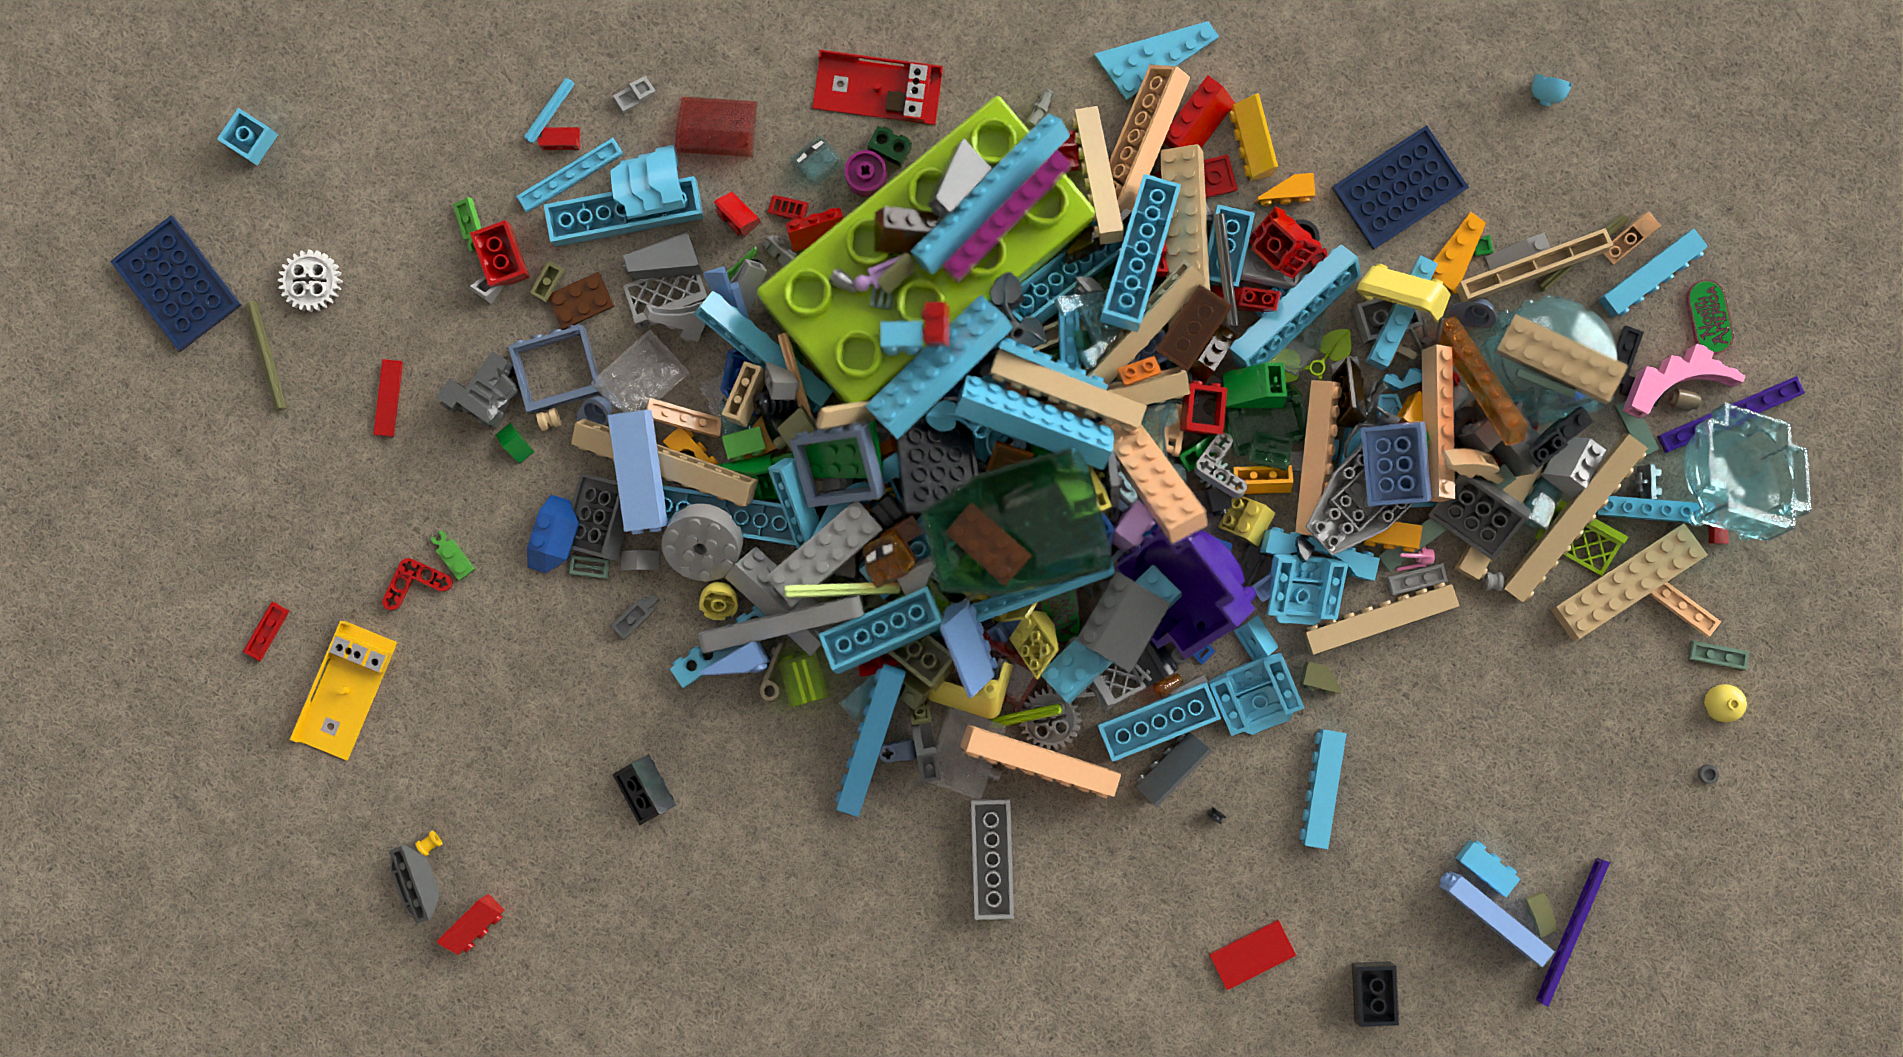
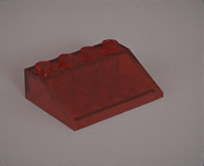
M682 96L676 126V150L679 153L753 157L757 101Z

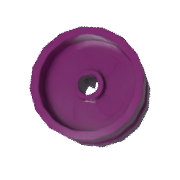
M867 150L856 152L846 162L845 176L847 185L859 197L869 198L886 185L887 170L885 162L875 152Z

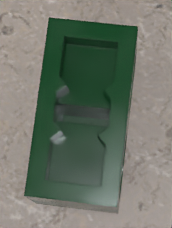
M877 126L867 147L868 151H873L880 155V157L902 167L912 148V143L910 139L903 135L897 136L893 134V131L888 127L883 126L881 128ZM879 138H886L887 142L879 144L877 140ZM901 146L904 150L901 153H897L894 151V148Z

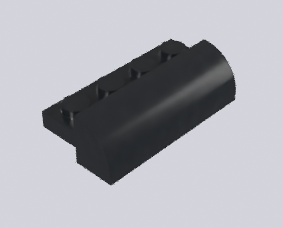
M1151 639L1136 663L1144 672L1147 670L1151 672L1149 676L1152 680L1150 682L1146 678L1143 680L1146 688L1178 670L1165 645L1158 649Z

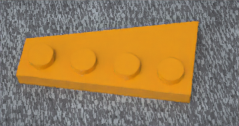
M1472 212L1467 215L1433 260L1438 265L1432 278L1442 281V285L1454 295L1457 293L1456 287L1464 277L1486 222Z

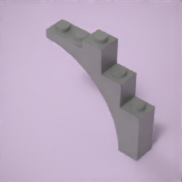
M744 259L738 272L731 279L730 284L738 282L746 309L750 312L757 296V289L761 286L767 271L763 264ZM703 301L678 308H659L646 305L644 309V314L650 323H661L673 330L677 328L680 337L689 342L691 340L699 341L706 324L694 314Z

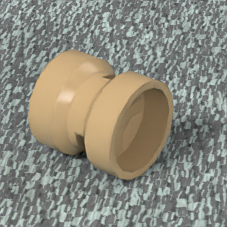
M555 407L549 409L546 413H536L537 421L542 431L549 430L552 426H561V420Z

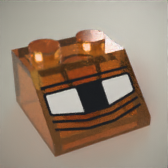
M894 531L863 547L866 573L877 589L908 575L916 564Z

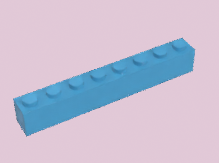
M884 664L882 669H878L874 680L878 682L876 687L872 686L868 698L872 700L870 705L866 704L863 713L866 719L865 722H860L857 733H860L859 740L855 739L852 747L855 753L853 757H849L846 768H849L848 775H843L840 785L844 787L842 792L838 791L835 800L838 803L836 809L838 811L859 817L906 674L905 670Z

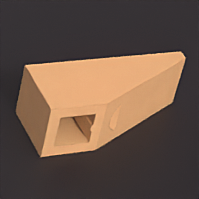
M1647 210L1612 240L1613 246L1603 254L1614 265L1657 230L1661 224Z

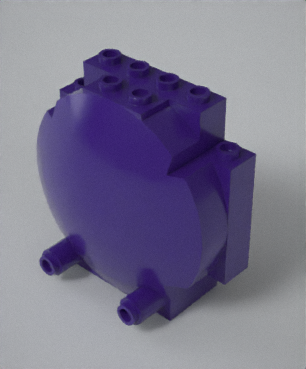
M1159 526L1150 535H1146L1140 545L1129 549V554L1124 552L1118 558L1119 562L1114 565L1116 572L1134 582L1154 565L1181 592L1182 596L1166 611L1151 640L1158 649L1171 641L1185 659L1237 628L1255 610L1251 602L1256 597V591L1251 586H1241L1245 580L1237 560L1225 545L1202 530L1171 543Z

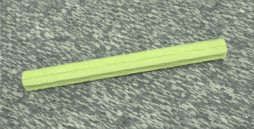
M898 582L785 586L784 594L787 598L897 594L900 592V584Z

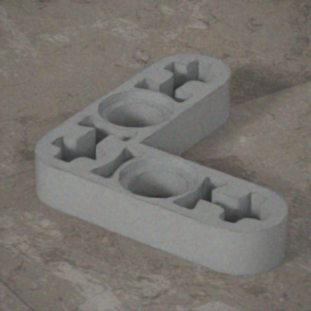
M1223 433L1222 435H1217L1197 461L1194 470L1197 476L1231 497L1241 498L1247 489L1246 482L1218 465L1230 450L1233 442L1229 434ZM1225 441L1226 443H1224V444L1222 445V447L1220 448V447H1219L1220 442ZM1215 452L1219 457L1211 458L1209 453ZM1216 475H1222L1226 480L1223 482L1218 481Z

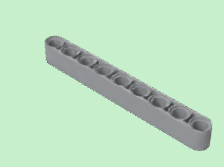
M853 595L698 633L697 636L702 653H707L864 615L860 596Z

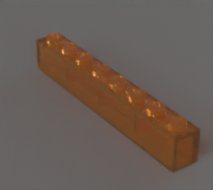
M1457 316L1443 319L1440 344L1452 347V363L1505 445L1508 446L1525 441L1528 429L1527 422Z

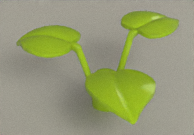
M1338 329L1324 335L1319 342V350L1326 355L1322 360H1314L1310 366L1299 367L1301 359L1296 352L1291 350L1279 352L1269 363H1284L1286 382L1297 380L1299 370H1309L1312 376L1318 377L1319 381H1323L1324 362L1328 357L1332 361L1338 362L1349 356L1351 352L1350 330Z

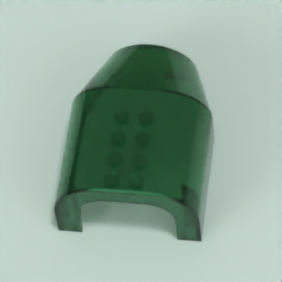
M1073 448L972 476L965 484L955 488L952 493L939 499L921 512L940 591L1014 596L1107 571L1111 568L1110 546L1095 486L1083 456ZM971 502L1032 555L1006 586L1000 583L945 533Z

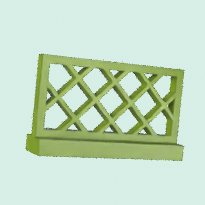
M1555 498L1551 510L1534 539L1538 540L1544 530L1549 527L1547 526L1550 522L1551 524L1553 522L1552 517L1556 511L1560 513L1567 502ZM1594 519L1592 523L1586 524L1587 530L1582 529L1584 531L1582 534L1584 544L1574 547L1572 542L1569 551H1572L1573 555L1567 552L1565 556L1603 576L1622 543L1625 544L1628 536ZM1595 532L1598 541L1587 543L1585 533ZM1611 541L1615 543L1611 551L1604 553L1602 542ZM1599 544L1601 554L1591 556L1588 546ZM1585 547L1587 558L1578 559L1575 550ZM1602 557L1603 565L1600 570L1593 566L1592 559Z

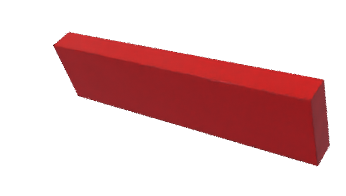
M382 359L373 435L394 437L403 368L402 361Z

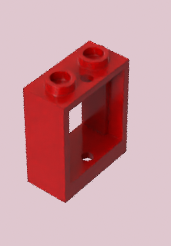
M1191 381L1189 384L1190 394L1183 397L1180 431L1215 436L1222 435L1227 388L1221 387V384L1209 383L1208 386L1203 385L1202 381ZM1195 390L1217 393L1214 425L1192 423Z

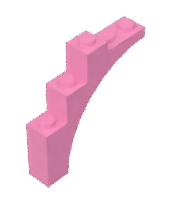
M1696 344L1687 349L1684 359L1673 355L1664 359L1659 371L1654 367L1648 366L1638 371L1622 411L1641 419L1650 413L1654 403L1661 394L1676 383L1688 380H1709L1735 387L1743 383L1745 375L1739 373L1737 369L1723 365L1719 360L1712 359L1713 351L1704 345Z

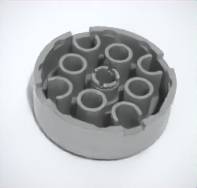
M691 504L687 508L676 511L670 518L662 538V551L669 565L684 577L704 582L725 577L738 562L743 547L741 528L732 520V516L726 511L708 504Z

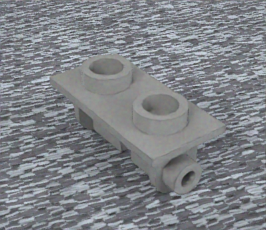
M777 235L767 236L768 240L763 244L764 250L773 258H776L778 254L781 255L777 261L784 267L799 255L797 251H793V248H788L784 244V240Z

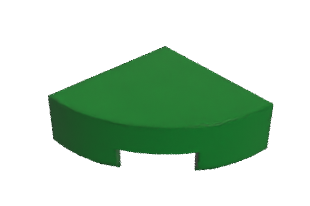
M1490 235L1484 236L1477 243L1474 257L1494 253Z

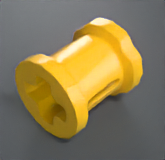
M431 831L429 836L422 841H417L415 845L422 855L427 856L433 848L441 846L442 841L436 832Z

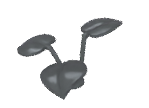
M1011 272L1002 274L994 281L990 290V297L994 304L1003 303L1010 317L1009 323L1013 328L1005 337L1009 335L1016 341V345L1018 342L1028 347L1046 344L1045 331L1038 319L1031 316L1025 317L1019 324L1013 317L1007 302L1013 303L1020 297L1022 285Z
M1376 380L1365 400V407L1369 404L1368 412H1371L1374 407L1381 413L1377 420L1380 425L1366 423L1356 425L1345 441V458H1347L1349 442L1362 427L1399 424L1401 418L1388 411H1384L1378 406L1377 399L1384 390L1388 389L1385 382L1380 385Z

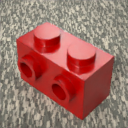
M925 302V308H922V320H925V328H922V341L929 347H949L950 306L946 302Z

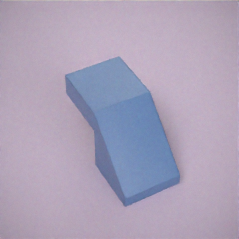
M1021 620L999 622L984 632L983 637L985 640H988L991 649L994 650L1009 640Z

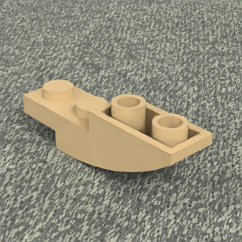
M1452 449L1442 452L1447 468L1457 471L1460 475H1465L1469 478L1481 475L1487 481H1492L1496 484L1504 480L1491 454L1472 449Z

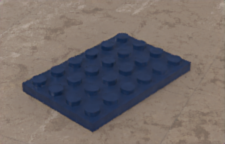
M1427 125L1331 187L1373 250L1469 188Z
M172 215L110 261L178 351H183L242 306L184 228Z

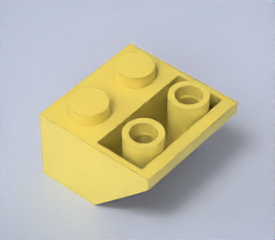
M1244 496L1241 498L1233 497L1231 500L1232 508L1227 509L1228 513L1224 514L1218 528L1258 547L1275 512L1265 504Z

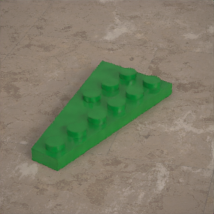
M874 420L869 422L868 425L883 477L882 459L876 422ZM857 437L816 442L805 446L813 478H867ZM793 451L774 457L772 465L784 458H794Z

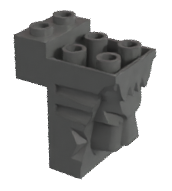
M492 351L466 388L449 378L436 398L441 400L440 405L454 413L456 410L461 413L464 411L473 417L477 416L476 420L489 428L491 426L498 428L505 415L503 411L509 406V401L519 392L517 385L511 380L515 371L514 365Z
M1521 401L1509 402L1506 405L1500 404L1493 410L1494 414L1491 417L1488 416L1481 422L1477 421L1474 424L1469 423L1462 428V433L1458 436V439L1467 449L1482 452L1492 450L1515 477L1534 474L1539 469L1536 468L1527 451L1540 434L1531 428L1530 421L1525 417L1527 413Z

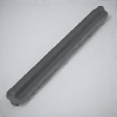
M1218 213L1214 215V225L1224 300L1233 306L1226 315L1228 327H1235L1238 325L1225 215L1224 213Z

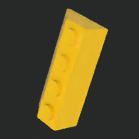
M1259 93L1233 104L1229 112L1231 123L1234 122L1236 128L1234 130L1235 140H1239L1240 143L1238 149L1241 159L1244 158L1245 162L1243 171L1245 176L1249 177V181L1270 177L1278 167Z

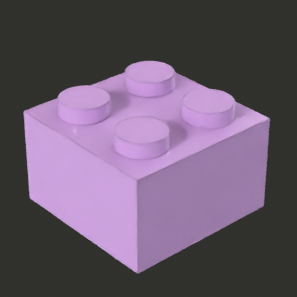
M1139 500L1128 506L1120 516L1119 522H1116L1113 526L1115 532L1112 544L1123 552L1138 546L1144 538L1142 535L1146 530L1149 531L1155 523L1153 521L1154 517Z

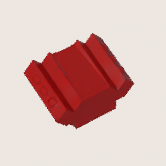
M1275 207L1249 237V244L1253 246L1252 250L1275 271L1279 270L1285 276L1292 279L1322 248L1319 241L1312 239L1310 233L1301 228L1293 218L1287 216L1285 211L1278 207Z

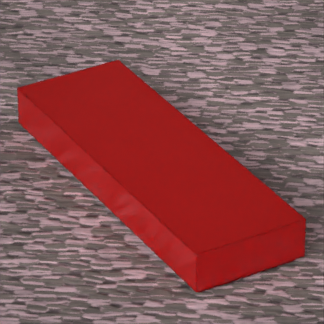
M271 601L243 653L261 661L290 610Z

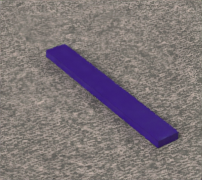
M1795 376L1657 437L1664 452L1668 453L1805 394L1798 377Z
M1595 859L1536 997V1001L1549 1007L1609 867L1610 862L1603 859Z

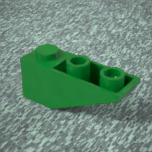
M1206 434L1182 448L1179 456L1175 457L1181 469L1187 472L1193 470L1199 458L1216 436ZM1220 442L1219 447L1221 448L1226 442ZM1210 452V453H1209V456L1212 457V456L1215 455L1216 453H1215V452Z

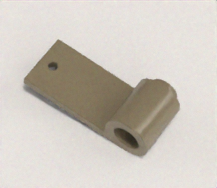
M778 643L777 648L774 645L770 654L773 658L760 687L761 697L769 702H776L782 696L781 687L771 681L785 648V645L782 643Z

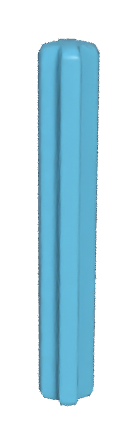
M565 78L524 135L528 142L534 143L573 88L574 83L570 79Z

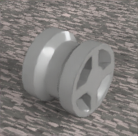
M1487 572L1483 577V589L1485 591H1490L1491 589L1502 591L1504 585L1503 573L1496 572L1492 574Z

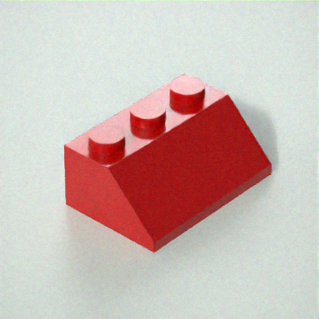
M507 220L470 233L489 287L515 284L530 278L512 225Z
M488 894L480 898L436 942L457 955L462 952L467 953L475 946L473 942L477 938L482 939L489 932L487 928L491 924L495 926L503 918L501 914L505 910Z

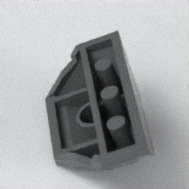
M406 845L390 850V870L404 908L414 918L416 924L432 919L440 892L427 857Z

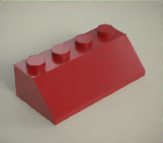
M1207 75L1171 123L1163 143L1170 148L1196 144L1202 148L1231 110L1233 104H1235L1226 89Z

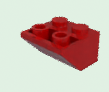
M733 192L713 202L718 217L724 223L728 221L731 230L737 236L741 234L745 238L761 222L759 217Z

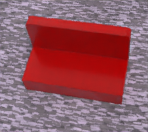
M544 127L542 138H538V146L542 150H580V128Z

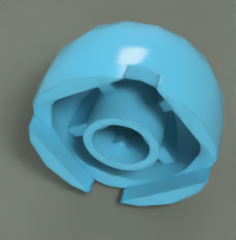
M1534 74L1531 91L1533 96L1540 100V105L1550 107L1551 103L1564 101L1571 90L1572 83L1554 77L1544 78V75Z

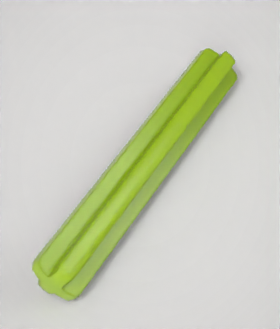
M1053 704L990 719V725L992 729L1055 716L1062 713V708L1060 704Z

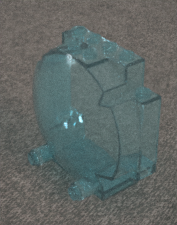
M1552 295L1544 296L1539 301H1524L1516 311L1509 312V310L1498 313L1494 323L1497 336L1487 338L1481 348L1499 405L1521 401L1527 413L1525 417L1530 421L1531 427L1564 418L1579 406H1584L1588 413L1599 411L1606 406L1579 392H1576L1575 397L1570 398L1519 378L1515 374L1517 369H1522L1558 383L1496 354L1504 335L1517 314L1617 360V350L1612 333L1596 313L1586 311L1582 304L1574 302L1572 298L1565 299L1560 296L1552 297ZM1613 396L1611 397L1610 401H1609L1607 404H1609L1612 400H1614V399H1613Z
M1724 403L1712 410V418H1708L1696 426V435L1690 439L1686 447L1683 462L1688 488L1700 506L1699 509L1692 512L1689 516L1691 525L1701 526L1706 523L1737 532L1741 540L1749 541L1757 538L1768 542L1795 529V518L1797 519L1811 512L1808 449L1791 443V423L1765 416V414L1749 411L1746 408H1740L1730 403Z

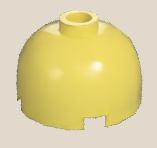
M711 583L703 589L700 595L699 608L707 618L725 620L727 616L731 615L732 617L738 609L737 593L727 583Z
M1721 684L1708 691L1705 696L1704 705L1711 718L1715 721L1728 723L1734 722L1743 716L1746 711L1747 702L1743 692L1737 687Z

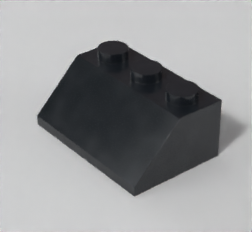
M649 754L612 774L639 825L676 806L673 796L668 791L664 779L660 776L655 762Z

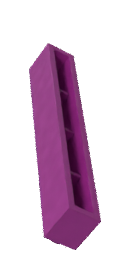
M1056 149L943 265V270L958 284L1070 170L1071 163Z

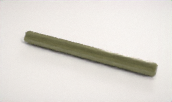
M1625 214L1619 215L1605 227L1609 237L1629 221ZM1578 263L1550 273L1538 283V287L1542 291H1546Z
M249 301L246 303L273 405L275 410H283L286 408V403L258 302Z

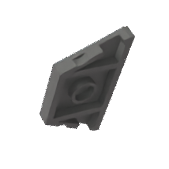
M1112 452L1104 467L1107 496L1112 505L1109 510L1111 523L1119 522V499H1121L1120 488H1122V477L1118 476L1120 461L1116 460L1115 452Z

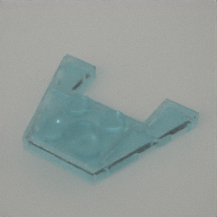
M1107 291L1062 296L1053 300L1061 316L1076 308L1092 339L1093 345L1080 352L1087 369L1092 368L1096 364V360L1103 355L1105 348L1109 343H1112L1122 329L1100 322L1108 295Z

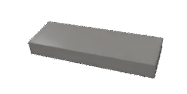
M1444 563L1387 577L1391 596L1448 582Z

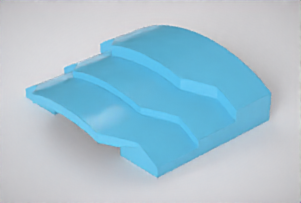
M675 145L659 147L655 149V152L638 155V158L620 161V164L611 170L614 201L625 207L628 219L685 208L683 193L678 179L677 166L679 164Z
M1274 555L1270 572L1272 580L1267 615H1274L1279 623L1315 625L1322 619L1337 620L1348 563L1316 556H1309L1308 560L1303 563L1297 555Z
M1282 653L1245 663L1209 681L1210 688L1231 736L1241 732L1254 735L1275 725L1288 722L1293 712L1304 708Z

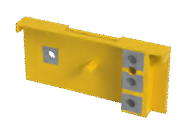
M340 621L290 740L296 743H305L348 761L398 642L349 622ZM340 645L343 646L342 651H340V649H339V646H340ZM349 648L352 650L351 654L348 653ZM358 652L361 654L360 658L357 657ZM328 659H330L329 662H328V665H327V667H326V669H325V672H324V674H323V677H322V679H321V681H320V684H319V686H318V688H317V691H316V693H315V695H314V698H313V700H312V702H311L310 700H311L312 695H313V693H314V691H315V688H316V686H317V684H318V681H319L320 676H321V674H322V672H323V669H324V667H325V665H326V662H327ZM329 723L334 724L333 730L327 728Z

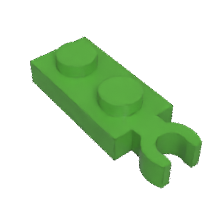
M467 197L453 204L463 240L469 241V251L476 252L470 233L481 229L473 200Z
M440 530L441 539L437 541L432 536L431 541L440 546L436 552L456 578L461 581L473 572L475 568L453 539L447 541L445 532Z

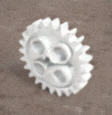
M308 249L307 254L301 250L300 256L294 253L293 261L287 258L288 266L282 264L285 272H279V274L283 275V278L278 279V281L283 283V285L278 288L285 291L281 295L287 298V303H293V307H299L302 311H305L306 308L309 312H312L313 308L320 311V305L328 308L326 302L334 303L332 296L338 297L335 291L341 290L337 286L338 283L343 282L337 278L342 275L341 272L336 271L339 266L333 264L334 260L328 258V255L325 253L321 255V252L317 250L313 253L312 250ZM323 267V272L317 275L318 269ZM304 268V272L298 276L299 269ZM311 278H313L314 280H326V279H327L326 282L309 281V280H311ZM303 286V292L298 294V289ZM322 286V292L317 294V289Z

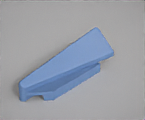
M722 266L704 272L703 275L711 291L720 294L728 304L737 308L740 314L749 319L738 282L730 284L725 267Z

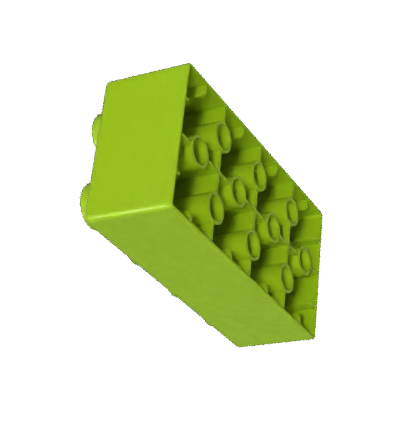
M993 97L757 289V295L767 313L784 333H788L790 341L829 388L833 390V393L843 405L872 400L917 356L906 355V352H898V355L888 356L886 352H882L881 322L922 321V328H925V320H922V308H925V302H946L950 306V325L980 295L991 303L990 290L994 281L1006 272H1011L1022 283L1073 245L1084 231L1091 226L1095 209L1065 174L958 284L943 270V265L934 274H931L921 268L914 256L911 255L909 256L916 265V268L912 271V275L907 276L893 290L890 310L870 307L873 284H870L869 289L866 291L856 289L855 293L852 294L832 287V284L829 283L835 268L842 269L855 281L860 275L870 276L868 269L902 256L901 254L875 252V212L884 206L933 212L927 204L953 148L963 139L993 169L1030 132L1001 97ZM880 288L877 289L875 303L879 301ZM885 291L883 297V304H886L888 294ZM922 341L923 351L928 346L924 343V341Z

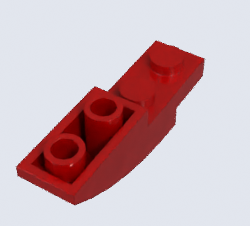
M1210 285V291L1224 299L1222 286ZM1243 287V289L1234 288L1236 309L1238 311H1277L1281 295L1280 291Z

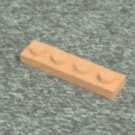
M649 398L647 401L646 410H652L653 421L715 438L720 436L723 418Z
M1668 582L1649 593L1651 597L1707 638L1712 635L1721 623L1720 620Z

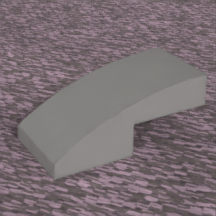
M644 76L630 83L628 88L613 95V100L622 114L651 97L656 91L648 78Z

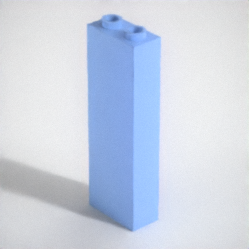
M652 410L608 415L624 532L632 531V534L644 533L643 529H650V532L662 531L661 527L667 526L668 521Z
M1450 871L1441 877L1440 888L1530 961L1543 967L1555 952L1461 875Z

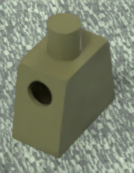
M803 405L777 428L781 434L773 440L777 449L780 450L788 445L792 450L790 440L796 436V433H802L803 431L812 433L818 429Z

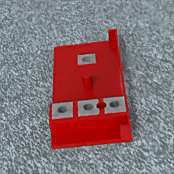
M819 49V65L812 109L930 125L936 124L943 66ZM859 59L874 60V61H881V62H889V63H896V64H904V66H897V65H890V64H883V63H875V62H868V61H860ZM839 81L844 82V86L841 88L837 86ZM918 81L919 84L915 85L913 82ZM916 90L918 93L913 94L912 91ZM888 91L907 93L904 113L886 111Z

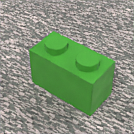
M761 426L722 436L728 459L733 458V461L744 459V454L752 453V456L763 454V449L767 448Z

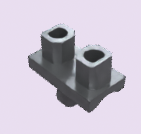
M1655 464L1637 466V480H1631V485H1637L1638 498L1657 499L1656 497L1662 496V488L1656 486V479L1661 477V469L1656 468Z

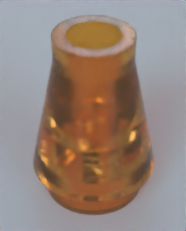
M1177 673L1153 684V688L1160 698L1163 696L1167 697L1183 683V680Z

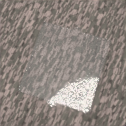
M1292 340L1271 363H1284L1285 371L1297 376L1314 358L1317 351L1307 347L1306 344Z

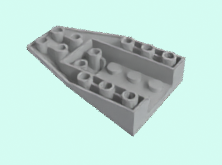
M1361 442L1333 473L1305 527L1332 556L1386 531L1414 503L1368 506L1363 446Z

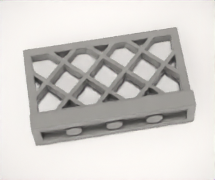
M694 274L691 278L684 275L677 276L673 285L665 282L667 277H662L661 280L659 278L640 279L624 285L633 319L638 329L641 330L655 325L647 320L644 312L637 314L636 308L639 303L654 306L653 303L658 296L665 299L663 305L659 306V308H678L705 300L708 296L700 274ZM681 278L689 281L685 290L677 287ZM654 280L659 282L656 291L647 288L649 282ZM694 283L700 286L701 292L693 294L689 290ZM663 285L671 288L667 296L659 293ZM638 287L642 290L636 298L630 294L629 289ZM675 290L683 293L678 300L671 299ZM645 291L653 294L649 303L641 300Z
M1074 636L1071 639H1069L1066 644V647H1068L1077 637ZM1115 664L1114 669L1106 668L1104 670L1113 673L1111 682L1103 680L1100 674L1089 685L1104 711L1146 688L1135 667L1132 669L1131 675L1128 671L1127 673L1118 671V665ZM1115 674L1126 677L1124 686L1113 683ZM1128 678L1136 680L1139 687L1135 689L1126 687ZM1112 687L1122 689V695L1115 699L1111 693Z

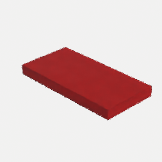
M1228 154L1204 160L1206 199L1238 190ZM1161 171L1155 172V177L1162 179Z
M1277 919L1210 953L1209 956L1226 990H1229L1295 957L1296 954L1280 921Z

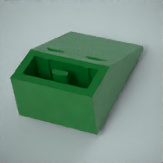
M1261 363L1223 373V387L1227 388L1225 408H1283L1287 398L1284 363Z
M770 454L717 464V466L757 479L753 500L765 501L779 498L768 469L773 466Z

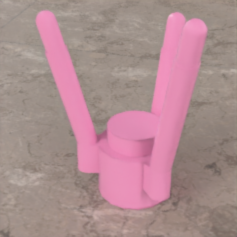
M1424 546L1415 554L1401 553L1400 557L1415 558L1416 562L1419 563L1399 567L1396 570L1403 571L1433 564L1435 559L1434 550L1427 549Z

